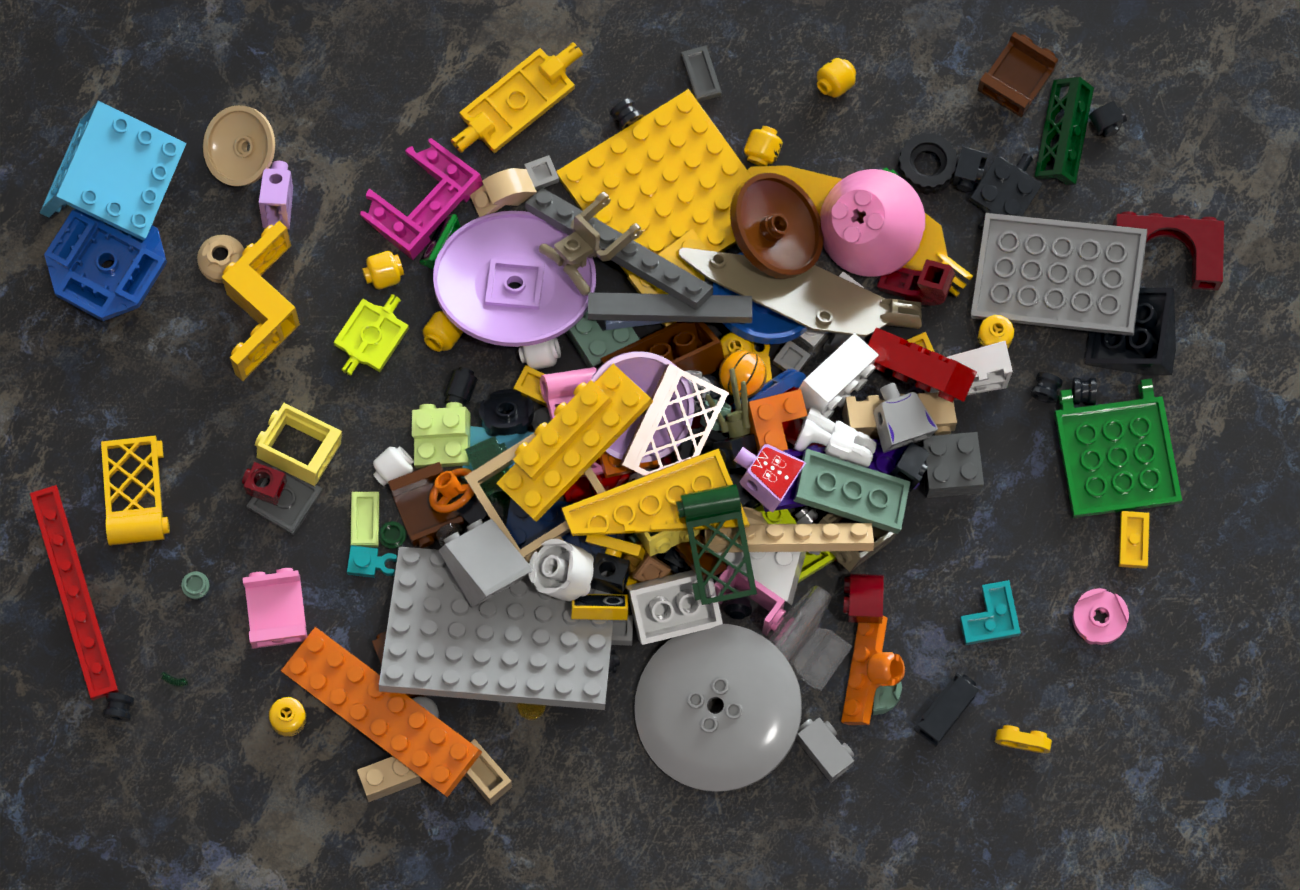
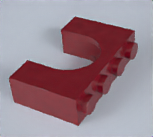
M1130 211L1116 215L1113 226L1147 229L1146 243L1157 237H1171L1182 242L1192 257V289L1219 290L1223 283L1224 221H1219L1214 217L1190 219L1186 215L1163 217L1159 213H1151L1144 216Z

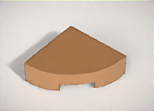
M647 553L633 571L632 577L639 581L663 578L671 571V568L656 557H650Z

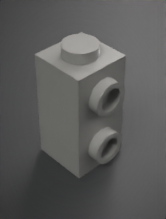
M820 717L814 722L809 719L799 727L800 732L797 734L796 740L830 783L853 767V751L846 743L841 745L835 737L837 735L836 730L828 721L823 722Z

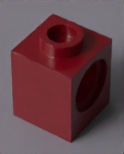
M257 462L253 463L251 469L248 468L245 471L242 479L247 495L274 505L278 504L287 483L285 473ZM261 478L270 480L266 487L256 486L257 481Z

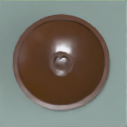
M776 173L758 174L739 186L731 202L730 221L735 240L745 257L760 271L776 278H794L811 269L818 261L822 252L823 234L819 213L808 194L791 179Z

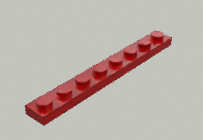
M54 485L30 493L90 698L95 700L107 696V693H117L119 690L58 487Z

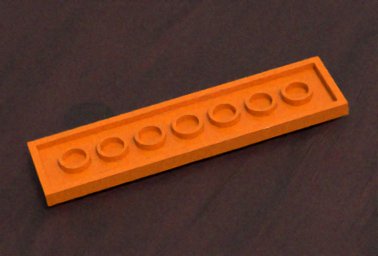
M316 627L281 670L286 676L446 797L451 794L482 753L480 749L406 694L380 692V675Z

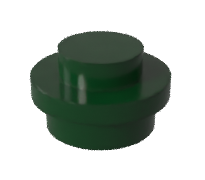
M387 522L379 530V541L388 549L399 548L406 540V531L398 522Z

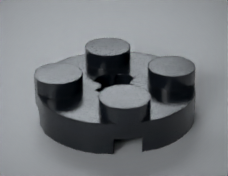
M504 389L495 391L490 394V399L485 403L483 400L479 405L481 425L486 429V433L493 437L498 435L525 434L530 429L529 425L534 419L533 402L528 396L527 398L521 396V392L517 390ZM509 410L510 413L504 414V411Z

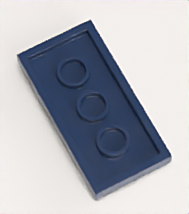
M510 498L506 528L518 547L522 549L565 522L562 508L574 503L556 501L536 522ZM571 532L562 537L565 542L583 548L594 558V562L598 552L605 554L606 549L595 547L585 542L587 535L572 536ZM605 534V536L617 539V534Z

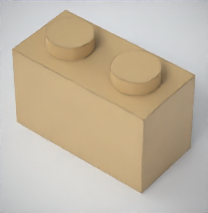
M474 739L470 743L480 749L482 753L465 776L486 801L492 805L512 788V782Z
M393 756L357 770L368 802L421 783L420 776Z

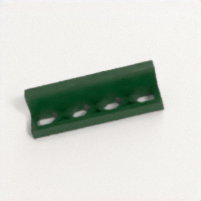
M1081 77L1053 80L1035 177L1039 180L1058 178L1066 185L1076 184L1094 87ZM1061 87H1069L1068 93L1060 99ZM1064 109L1063 118L1056 124V115ZM1059 133V141L1051 148V139ZM1054 157L1053 170L1045 171L1046 164Z

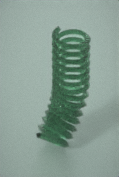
M165 672L161 674L163 675L161 680L163 679V681L165 680L171 685L178 686V681L179 687L180 683L181 686L182 684L183 686L184 684L188 685L185 677L184 679H176Z

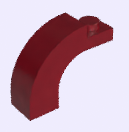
M926 259L922 271L902 267L893 273L881 276L877 288L879 291L904 297L907 301L921 302V305H940L946 300L955 277V272L951 265Z

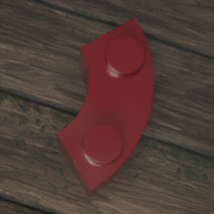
M850 574V577H845L844 593H848L849 597H844L843 613L849 614V622L882 624L884 575Z

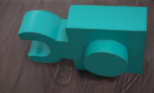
M351 545L347 574L375 578L376 570H379L386 576H394L395 569H388L385 567V564L388 561L397 562V555L387 553L379 557L378 548Z

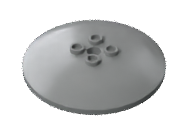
M721 624L710 629L673 637L668 640L647 663L639 680L635 695L636 726L640 740L650 758L663 772L674 780L695 789L712 792L741 789L769 775L791 750L799 731L802 715V698L799 683L786 657L773 643L762 635L750 629L731 624ZM715 698L722 699L724 703L723 710L717 714H713L709 710V703Z

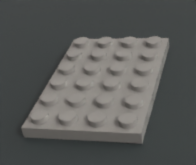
M986 213L971 318L985 320L992 315H1002L1011 323L1134 336L1147 229Z

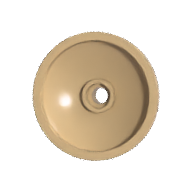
M238 105L225 108L211 120L203 141L204 158L211 173L219 181L227 185L246 186L258 181L263 176V170L269 169L275 153V137L269 121L262 113L254 108ZM250 143V150L248 151L247 145Z

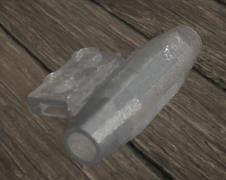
M814 585L788 611L768 640L782 652L790 665L792 664L797 676L820 692L853 646L832 630L818 628L832 596L823 588Z

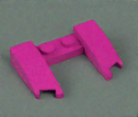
M432 138L428 139L431 146L428 149L416 153L413 146L405 150L410 158L439 181L437 186L408 217L371 189L366 193V198L372 200L369 212L361 211L360 213L366 222L412 260L430 242L429 236L462 200L467 202L471 198L470 195L483 185L481 175Z

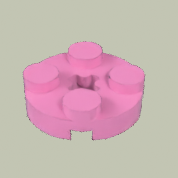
M1101 588L1084 593L1074 606L1072 615L1075 630L1085 642L1092 645H1105L1116 641L1125 631L1129 619L1128 608L1124 600L1116 593L1114 595ZM1096 610H1100L1101 614H1107L1108 617L1105 618V623L1094 620L1093 617L1096 616Z

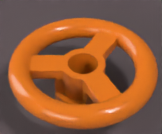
M457 468L441 473L436 478L434 486L430 491L429 503L432 509L439 513H450L464 506L472 498L474 492L469 484H461L457 477L466 476L472 470ZM440 492L443 496L439 501H437V497ZM459 494H463V496L459 498L457 501L448 504V502L452 498L458 496Z

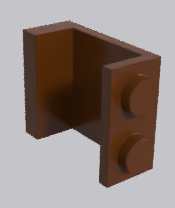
M440 462L388 481L391 494L413 548L417 546L420 548L428 547L435 543V539L443 536L447 538L456 532L460 533L461 529L465 528L463 518L457 510L450 513H439L430 506V491L434 486L436 478L444 472ZM440 492L438 494L437 501H439L443 496ZM453 498L448 502V504L454 502Z

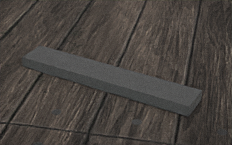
M588 292V320L752 323V296L711 295L695 310L670 294Z

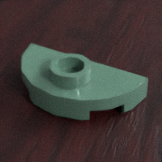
M901 681L895 686H880L876 689L873 715L885 714L897 705L902 693Z

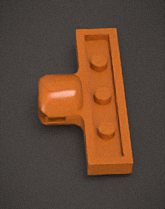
M883 616L882 624L858 623L841 720L846 725H870L876 689L880 686H895L904 677L905 666L900 655L893 652H882L888 619Z

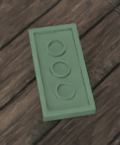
M810 449L804 451L802 461L806 464L799 473L793 501L860 523H872L873 527L895 534L901 531L910 481Z

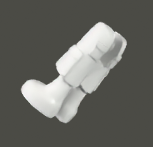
M813 407L809 408L808 416H805L799 436L794 445L795 450L804 451L811 443H819L826 446L824 452L829 456L863 467L870 466L876 449V442L869 438L870 436L860 431L857 432L854 428L841 421L834 423L823 416L819 410Z

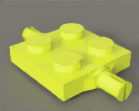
M391 294L384 307L373 305L365 299L361 300L334 341V346L346 352L350 357L341 369L344 373L351 376L359 363L366 364L381 372L409 330V325L397 319L393 314V311L401 302L397 296L395 298V295Z

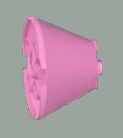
M869 169L848 175L831 189L820 212L823 246L828 255L844 270L864 277L884 276L906 265L918 251L923 231L925 230V212L917 192L903 178L884 170Z

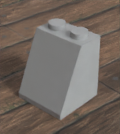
M481 519L467 526L468 532L460 536L456 532L443 540L445 545L439 549L441 556L472 608L518 583L533 571L493 519L484 523Z

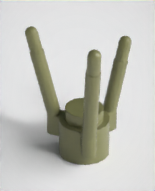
M731 368L729 372L736 411L727 414L726 421L719 412L717 420L722 433L728 432L730 438H737L751 432V425L748 414L746 382H741L740 402L735 369ZM706 394L705 398L710 408L716 406L711 396Z

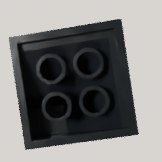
M1140 288L1134 336L1090 331L1085 364L1143 375H1172L1176 353L1174 289Z

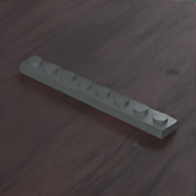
M543 187L525 202V210L567 235L574 233L571 229V223L574 217L582 212L581 209ZM594 217L588 221L600 234L599 247L601 250H605L622 235V233ZM634 240L611 259L613 262L695 310L713 294V286Z

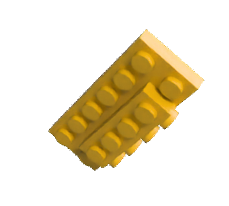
M614 363L595 382L590 380L587 384L585 382L579 384L573 392L574 397L568 404L563 402L558 405L554 411L555 417L548 424L544 422L536 428L534 432L535 437L529 444L524 442L518 446L515 451L516 457L513 459L515 464L496 483L536 522L654 402Z

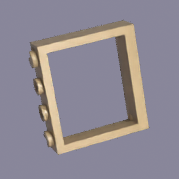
M534 433L464 476L490 519H493L527 563L530 562L534 552H539L543 547L541 544L550 539L563 540L562 537L570 532L567 522L561 523L520 549L480 487V484L515 463L513 459L516 457V449L524 442L529 444L535 437ZM590 467L584 473L597 494L605 492L606 490Z

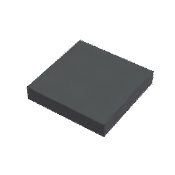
M273 466V469L285 473L287 483L278 504L274 505L252 497L246 507L294 536L322 494L323 488L318 485L313 486ZM265 478L259 487H266L270 480Z

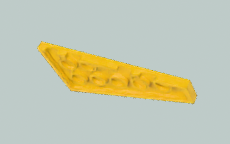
M716 449L563 507L562 512L572 536L687 530L685 518H679L676 502L681 501L680 495L733 485L720 451ZM741 505L744 527H749L750 524ZM737 519L725 521L720 529L738 528ZM713 523L710 525L716 528L718 523ZM705 525L693 527V530L710 529Z

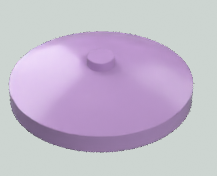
M628 352L615 356L605 362L590 380L595 382L614 363L651 398L666 365H676L657 354ZM681 377L676 386L680 398L692 394L688 380ZM673 393L670 401L676 399L675 393ZM694 397L682 400L686 415L694 414ZM678 402L668 405L665 410L668 423L683 418ZM644 412L605 452L622 460ZM661 418L658 426L665 424L663 418ZM693 418L688 419L690 427L692 425ZM685 421L670 426L675 441L687 436L688 430ZM666 427L655 431L653 435L656 448L671 443ZM651 443L649 444L646 452L653 449ZM673 446L659 450V457H665L674 451ZM651 453L643 456L641 463L655 461V454Z

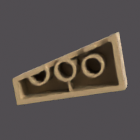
M939 392L918 393V397L937 425L938 430L935 432V435L951 434V431H955L957 419L954 401L952 403L938 397ZM879 395L867 396V399L863 401H856L855 396L846 397L842 412L844 424L854 428L857 432L860 431L867 434L872 440L879 439L873 412L885 400L880 399Z

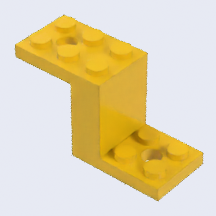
M280 221L274 226L269 225L262 232L261 238L255 244L248 245L243 251L242 257L236 263H230L223 271L222 280L227 295L259 323L252 330L251 337L244 344L242 342L239 343L231 352L230 360L235 375L242 381L300 325L295 306L261 277L291 247L287 227Z

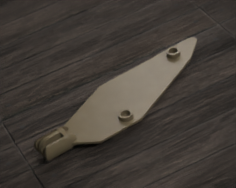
M681 248L678 253L682 260L708 280L741 296H752V301L811 330L847 335L855 333L857 336L867 337L874 332L876 327L881 329L886 325L914 329L922 327L921 302L892 298L885 299L816 265L799 276L782 279L772 277L760 271L745 255L692 248Z

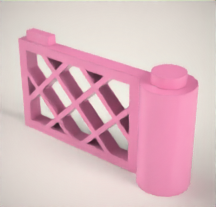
M595 367L541 376V394L547 403L551 420L555 417L554 411L556 407L563 402L568 404L574 397L573 392L575 388L583 382L587 384L597 371ZM594 462L591 465L593 467L591 469L595 475L603 474L601 465Z

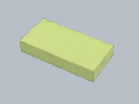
M352 492V546L379 547V492Z

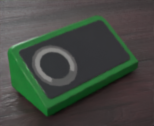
M457 215L447 216L438 226L419 261L421 265L434 270L436 258L445 242L461 227Z

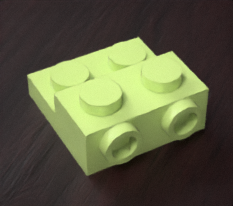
M450 402L446 404V408H436L433 404H422L418 410H412V437L414 438V466L416 468H424L440 462L442 467L470 465L471 413L466 407H462V404L458 402Z

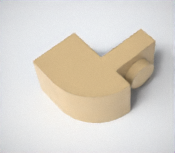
M513 168L497 172L482 181L484 185L473 192L470 197L479 217L495 213L505 205L519 206L537 193L527 169Z

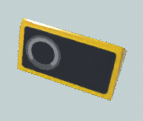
M587 594L583 597L580 596L572 600L571 619L627 620L628 595Z

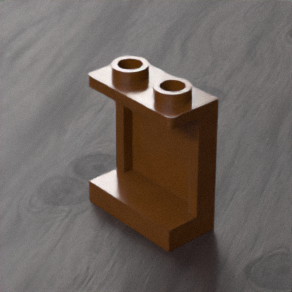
M1013 32L1009 43L988 73L985 72L980 79L977 90L1022 118L1055 71L1058 58L1049 49L1040 48L1035 45L1028 36Z

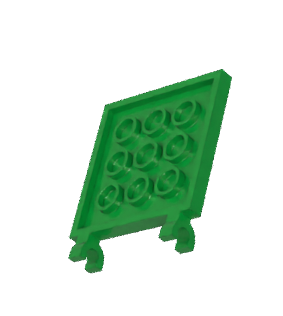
M1152 378L1141 380L1140 384H1138L1141 398L1139 400L1074 408L1072 390L1060 391L1058 401L1061 410H1056L1054 416L1073 518L1181 504L1182 496L1163 396L1154 397Z

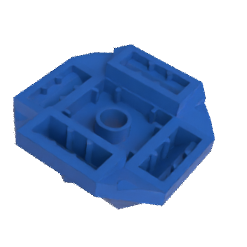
M77 209L71 211L44 254L56 297L101 321L139 308L167 264L157 227L151 225L148 235L143 241ZM107 260L114 261V264L109 268L101 267Z

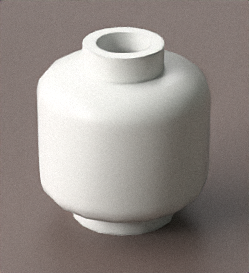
M554 338L543 343L519 347L521 362L527 363L529 367L535 370L554 366L557 358L561 357L558 339Z
M388 447L373 461V466L376 470L373 475L380 484L385 486L388 481L413 472L412 464L414 460L402 447Z

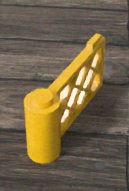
M156 436L101 442L106 506V534L109 546L164 540L165 534L170 533L168 517H163L158 461V458H164L162 441H157ZM151 444V453L145 460L134 453L139 446ZM120 448L126 453L115 463L109 458L108 449ZM130 456L140 463L132 474L121 467ZM145 467L153 473V478L146 486L136 479ZM117 471L127 477V480L119 488L110 483V478ZM132 481L142 488L133 500L123 493ZM148 493L155 498L156 507L143 508L138 502ZM119 496L130 503L123 511L112 512V503Z

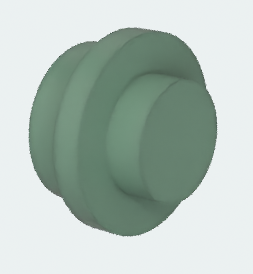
M195 571L188 573L183 578L181 587L183 593L188 598L200 599L208 593L210 584L206 575Z

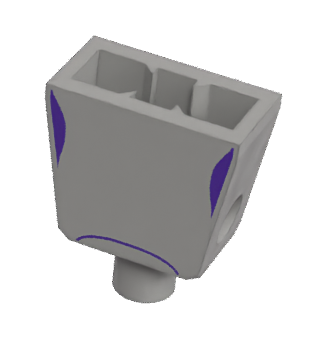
M890 383L880 388L885 401L874 409L873 414L883 453L909 445L910 442L915 443L930 438L938 430L937 425L915 392L900 396L895 383Z

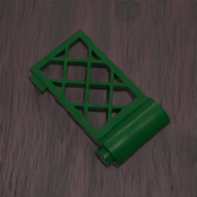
M733 484L680 495L681 501H677L676 506L679 518L684 517L697 579V583H692L695 601L701 600V604L706 605L757 594L737 485ZM737 519L738 530L732 539L719 531L725 521ZM718 523L716 528H714L710 524ZM705 525L713 530L705 544L695 539L693 527ZM716 534L729 541L721 555L708 547ZM739 535H740L741 545L736 542V540H737V538L739 537ZM696 544L702 547L699 553L697 552ZM733 544L743 551L744 556L737 566L724 558ZM705 550L718 558L710 572L701 567L699 562ZM722 561L735 569L727 582L713 575ZM744 563L746 566V572L741 569ZM702 572H704L705 574H707V576H706V578L704 579V581H703V578H702ZM738 572L748 578L749 589L738 591L730 586ZM710 578L724 585L718 595L706 597L704 587ZM727 588L730 589L731 591H733V592L725 593V594H724V592L726 591Z

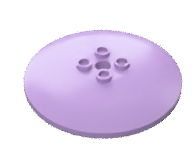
M526 211L491 213L468 222L448 238L435 261L433 273L434 291L444 314L457 328L466 334L494 345L530 346L562 335L578 323L587 312L588 295L584 296L579 292L570 277L563 271V266H558L553 260L539 252L541 244H547L554 248V244L569 235ZM587 257L586 266L583 268L580 266L577 270L590 287V293H595V264L593 257ZM512 282H518L522 286L517 289H512L508 286V284Z

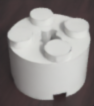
M550 539L542 543L543 547L539 552H534L529 563L533 570L529 573V578L536 586V589L541 593L562 601H572L580 596H586L590 591V583L593 577V556L583 548L560 539Z

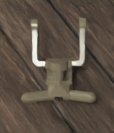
M605 192L600 193L592 204L574 217L571 223V229L574 233L554 244V248L547 244L539 246L541 254L553 260L558 266L564 267L563 271L570 277L579 292L584 296L588 295V292L591 290L577 269L580 266L582 268L586 266L587 257L598 256L602 261H609L632 240L637 239L643 233L641 227L635 223L605 250L600 249V234L588 221L610 203L611 199Z

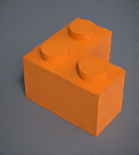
M801 389L748 402V414L751 425V432L749 434H754L758 453L764 444L771 445L781 451L788 450L782 422L808 416Z

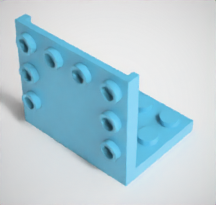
M97 101L80 119L40 210V214L50 217L55 212L59 213L61 208L67 204L144 241L186 143Z

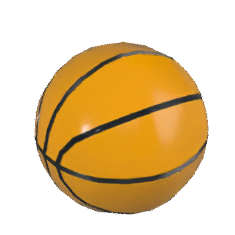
M739 350L729 354L722 361L719 368V381L724 390L729 392V395L733 396L729 372L731 368L735 369L740 398L742 381L746 382L747 398L752 397L764 387L767 370L763 360L757 354L746 350Z

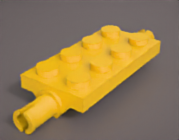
M572 42L557 56H548L541 48L536 50L459 112L460 117L466 122L468 127L451 139L455 148L458 147L457 150L462 153L479 139L495 154L575 89V84L567 77L565 72L568 66L583 56L580 48L575 49L576 44Z

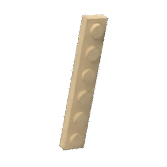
M872 523L750 524L749 527H744L749 552L873 551L874 549ZM724 528L719 531L732 539L738 528ZM704 529L705 543L713 530ZM716 534L708 547L716 553H723L729 541ZM739 535V537L737 538L736 542L741 545V540H740V535ZM733 544L728 552L743 551Z

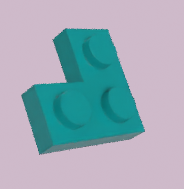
M1009 580L982 585L981 590L986 612L960 617L965 645L1020 636L1021 632Z

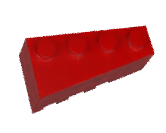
M877 327L868 343V346L879 355L873 363L876 366L875 369L885 372L886 368L894 371L893 377L906 383L911 378L917 381L916 387L929 393L931 388L940 391L938 397L952 403L955 398L963 402L965 401L977 374V371L958 361L949 359L934 351L931 352L913 342L910 343Z

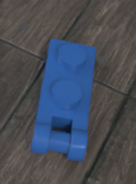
M787 369L765 383L758 393L748 398V402L782 394L793 386L799 388L806 379V375L795 369ZM733 403L730 406L732 407V410L734 412L736 411L735 403Z

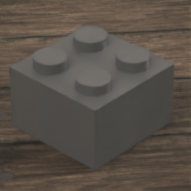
M978 432L935 435L921 441L920 446L930 453L924 462L928 465L924 472L926 498L981 493L984 480Z

